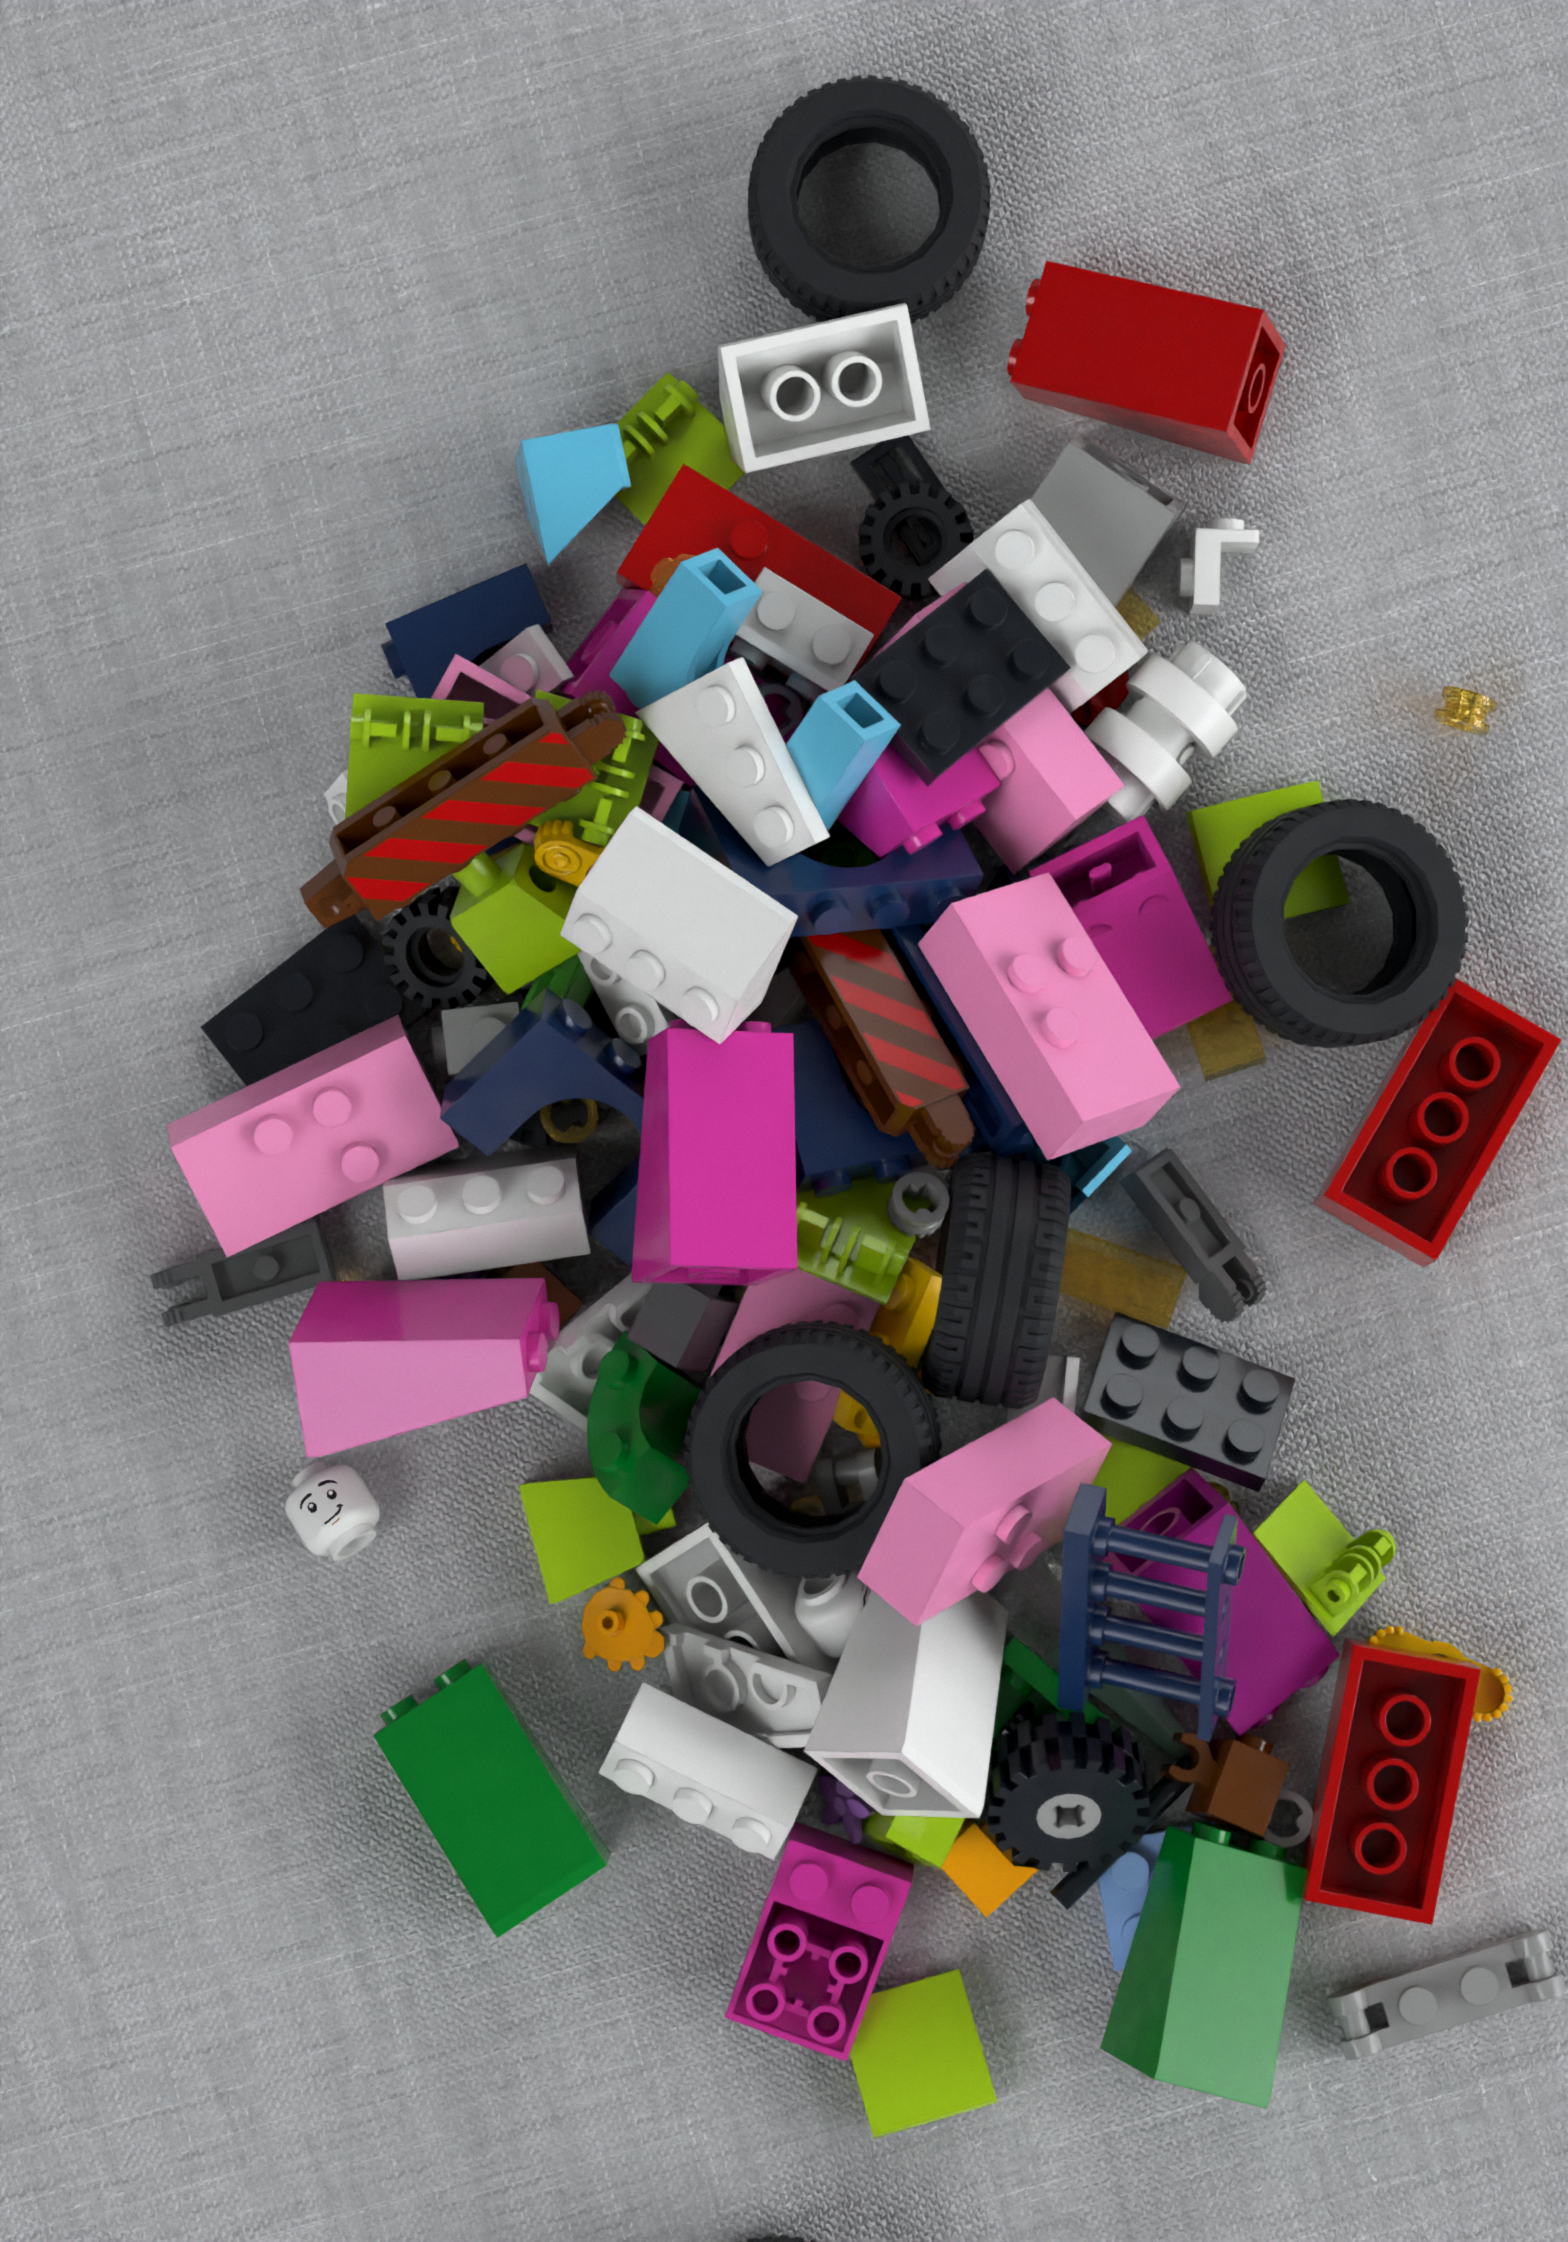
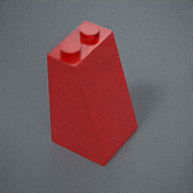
M1046 261L1041 279L1035 278L1029 287L1025 306L1026 314L1029 316L1023 339L1018 338L1014 341L1007 364L1008 375L1011 376L1010 382L1024 399L1232 461L1251 464L1286 344L1263 309Z

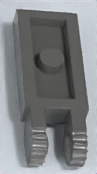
M1166 1147L1119 1181L1195 1284L1199 1283V1300L1205 1308L1210 1309V1315L1213 1314L1215 1320L1219 1319L1221 1323L1224 1321L1227 1323L1234 1321L1245 1311L1243 1309L1245 1305L1250 1307L1263 1299L1266 1295L1265 1290H1267L1265 1287L1266 1281L1262 1279L1263 1275L1258 1274L1257 1267L1245 1253L1244 1249L1246 1247L1171 1148L1168 1149Z
M321 1219L292 1226L229 1257H226L223 1249L219 1248L196 1255V1261L150 1275L154 1289H169L183 1284L186 1280L201 1276L208 1299L192 1304L188 1302L172 1306L168 1311L161 1313L165 1327L181 1324L213 1314V1317H219L315 1288L318 1282L338 1281Z

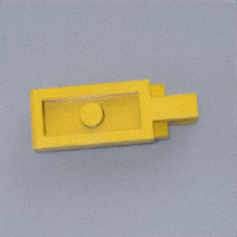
M907 1257L886 1306L880 1304L869 1334L882 1338V1342L886 1345L890 1343L899 1355L902 1354L908 1359L906 1363L910 1367L914 1366L916 1369L934 1327L942 1275L921 1261ZM840 1390L832 1420L848 1431L875 1438L878 1430L864 1406L843 1390Z

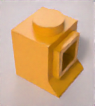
M965 1818L941 1867L986 1918L1039 1870L1035 1868V1862L1026 1861L1024 1864L1013 1860L1011 1848L1002 1852L995 1843V1834L990 1835L987 1819L978 1824L974 1818Z

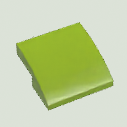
M1318 780L1259 793L1185 813L1210 912L1211 906H1214L1215 902L1212 900L1214 892L1219 888L1217 886L1219 876L1224 874L1222 869L1227 862L1231 861L1230 856L1234 850L1239 849V844L1245 838L1250 837V834L1256 828L1262 827L1263 823L1273 820L1283 813L1324 802ZM1322 855L1313 859L1294 879L1284 905V920L1338 908L1350 903L1338 855Z
M959 1969L871 1994L849 2054L874 2139L998 2103Z

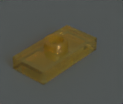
M1209 945L1208 947L1214 958L1213 953H1216L1215 947H1212V945ZM1233 998L1232 1001L1186 1023L1205 1082L1266 1062V1056L1252 1016H1247L1242 1010L1243 1005L1241 1003L1237 1004Z
M1068 1228L1059 1293L1167 1330L1187 1272L1181 1266Z

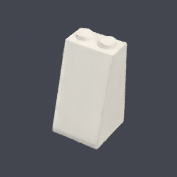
M870 1589L865 1607L853 1624L804 1752L881 1815L980 1818L985 1801L1008 1610L987 1592L982 1593L980 1590H977L918 1626H915Z

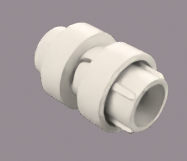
M1189 641L1186 645H1180L1168 660L1152 654L1126 683L1127 690L1136 700L1130 709L1122 715L1109 707H1105L1084 731L1087 738L1125 785L1101 806L1105 812L1122 824L1144 815L1151 806L1161 812H1167L1192 783L1189 775L1181 767L1182 764L1193 752L1208 760H1212L1238 731V727L1231 718V715L1246 699V688L1226 665L1195 642Z

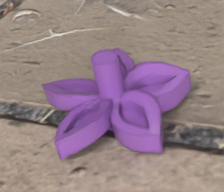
M831 1773L819 1775L820 1791L824 1798L830 1802L823 1813L821 1822L826 1825H833L843 1821L851 1843L854 1845L861 1842L862 1823L860 1818L864 1819L873 1816L877 1811Z

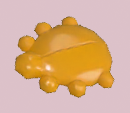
M616 1577L612 1579L608 1587L593 1595L584 1608L581 1624L585 1640L582 1651L585 1658L593 1659L598 1655L601 1659H607L608 1669L612 1672L622 1669L624 1661H629L633 1670L640 1671L646 1664L644 1656L656 1658L665 1650V1638L655 1630L664 1623V1615L657 1610L648 1612L646 1606L651 1600L648 1592L640 1590L633 1594L631 1590H626V1582L621 1577Z

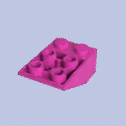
M1144 815L1028 871L1029 878L1050 873L1152 1040L1232 1001V997L1218 971L1216 962L1179 882Z
M795 1821L788 1834L724 2018L846 2062L913 1879L914 1864L860 1844L853 1845L849 1840Z

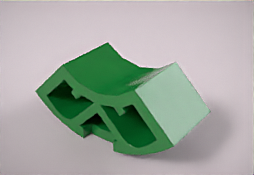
M625 1330L612 1350L602 1358L599 1364L598 1378L590 1401L587 1419L588 1452L595 1476L607 1495L657 1525L688 1487L687 1482L690 1479L689 1475H686L685 1472L687 1462L684 1459V1449L686 1448L684 1441L688 1419L691 1416V1410L698 1399L701 1388L683 1370L675 1368L626 1338L629 1332Z

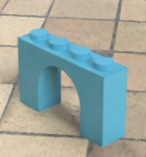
M719 548L680 562L609 676L627 693L629 700L636 707L642 709L724 665L729 644L763 591ZM855 680L818 696L786 744L827 831L901 726Z

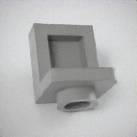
M519 1002L441 1010L443 1026L431 1028L436 1065L447 1064L448 1075L454 1078L520 1013Z

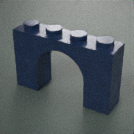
M525 563L385 623L392 640L381 644V647L395 679L407 675L416 697L431 699L455 654L479 667L526 628L539 624L545 634L554 631L532 575ZM512 836L501 840L486 850L485 853L495 861L519 845L527 843Z
M692 785L678 829L681 837L798 915L789 938L935 923L951 903L976 896L984 875L960 828L953 831L948 822L938 826L943 833L939 838L909 855L904 845L881 858L871 850L876 860L875 863L862 867L846 868L826 865L798 852L768 867L698 785Z
M546 987L445 1086L440 1119L488 1156L495 1152L535 1112L548 1104L564 1099L586 1098L611 1105L624 1113L641 1134L646 1065L641 1062L638 1053L630 1044L620 1038L612 1039L594 1025L588 1013L578 1003L571 999L563 1000ZM640 1153L592 1198L587 1231L588 1234L631 1267Z
M817 1019L771 1028L772 1033H793L796 1194L813 1190L815 1197H829L850 1189L852 1181L875 1177L877 1184L892 1183L898 1181L906 1174L913 1173V1168L930 1165L928 1160L923 1158L925 1156L924 1153L919 1151L909 1132L894 1137L879 1131L870 1114L853 1099L843 1080L836 1053ZM971 1115L968 1119L973 1121L972 1126L976 1128L973 1132L975 1136L969 1146L961 1151L962 1154L959 1158L972 1152L984 1153L992 1151ZM1030 1130L1026 1131L1016 1147L997 1154V1156L1010 1157L1032 1149L1035 1139ZM952 1164L950 1168L944 1167L943 1170L940 1167L936 1168L939 1171L954 1169V1165Z

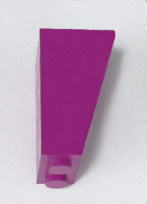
M1190 1467L1117 1526L1214 1546L1224 1514L1238 1517L1236 1545L1246 1547V1557L1239 1585L1233 1586L1227 1678L1236 1679L1237 1688L1229 1718L1224 1719L1241 1736L1249 1728H1257L1267 1723L1278 1711L1279 1704L1299 1688L1310 1687L1321 1680L1327 1673L1329 1665L1340 1657V1654L1231 1505L1195 1469ZM1109 1552L1108 1556L1104 1557L1105 1562L1113 1563V1570L1205 1591L1207 1589V1573L1115 1552ZM1133 1602L1149 1623L1204 1635L1205 1618ZM1175 1656L1190 1676L1201 1678V1661Z

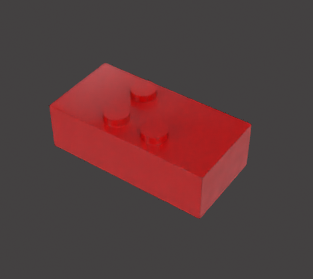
M684 463L616 572V583L622 587L648 590L658 598L680 562L719 548L753 582H755L761 570L765 567L874 634L849 678L861 669L902 600V597ZM731 641L727 651L730 652V649L733 646L734 642ZM768 663L764 670L761 671L785 685L789 678L788 675Z
M1456 978L1453 986L1448 987V994L1445 999L1439 1001V1006L1434 1011L1429 1012V1016L1424 1021L1417 1022V1026L1413 1027L1313 1204L1423 1268L1437 1261L1562 1039Z
M1345 1637L1312 1805V1824L1310 1834L1306 1837L1301 1866L1307 1869L1302 1895L1304 1900L1424 1924H1433L1481 1668L1470 1661Z

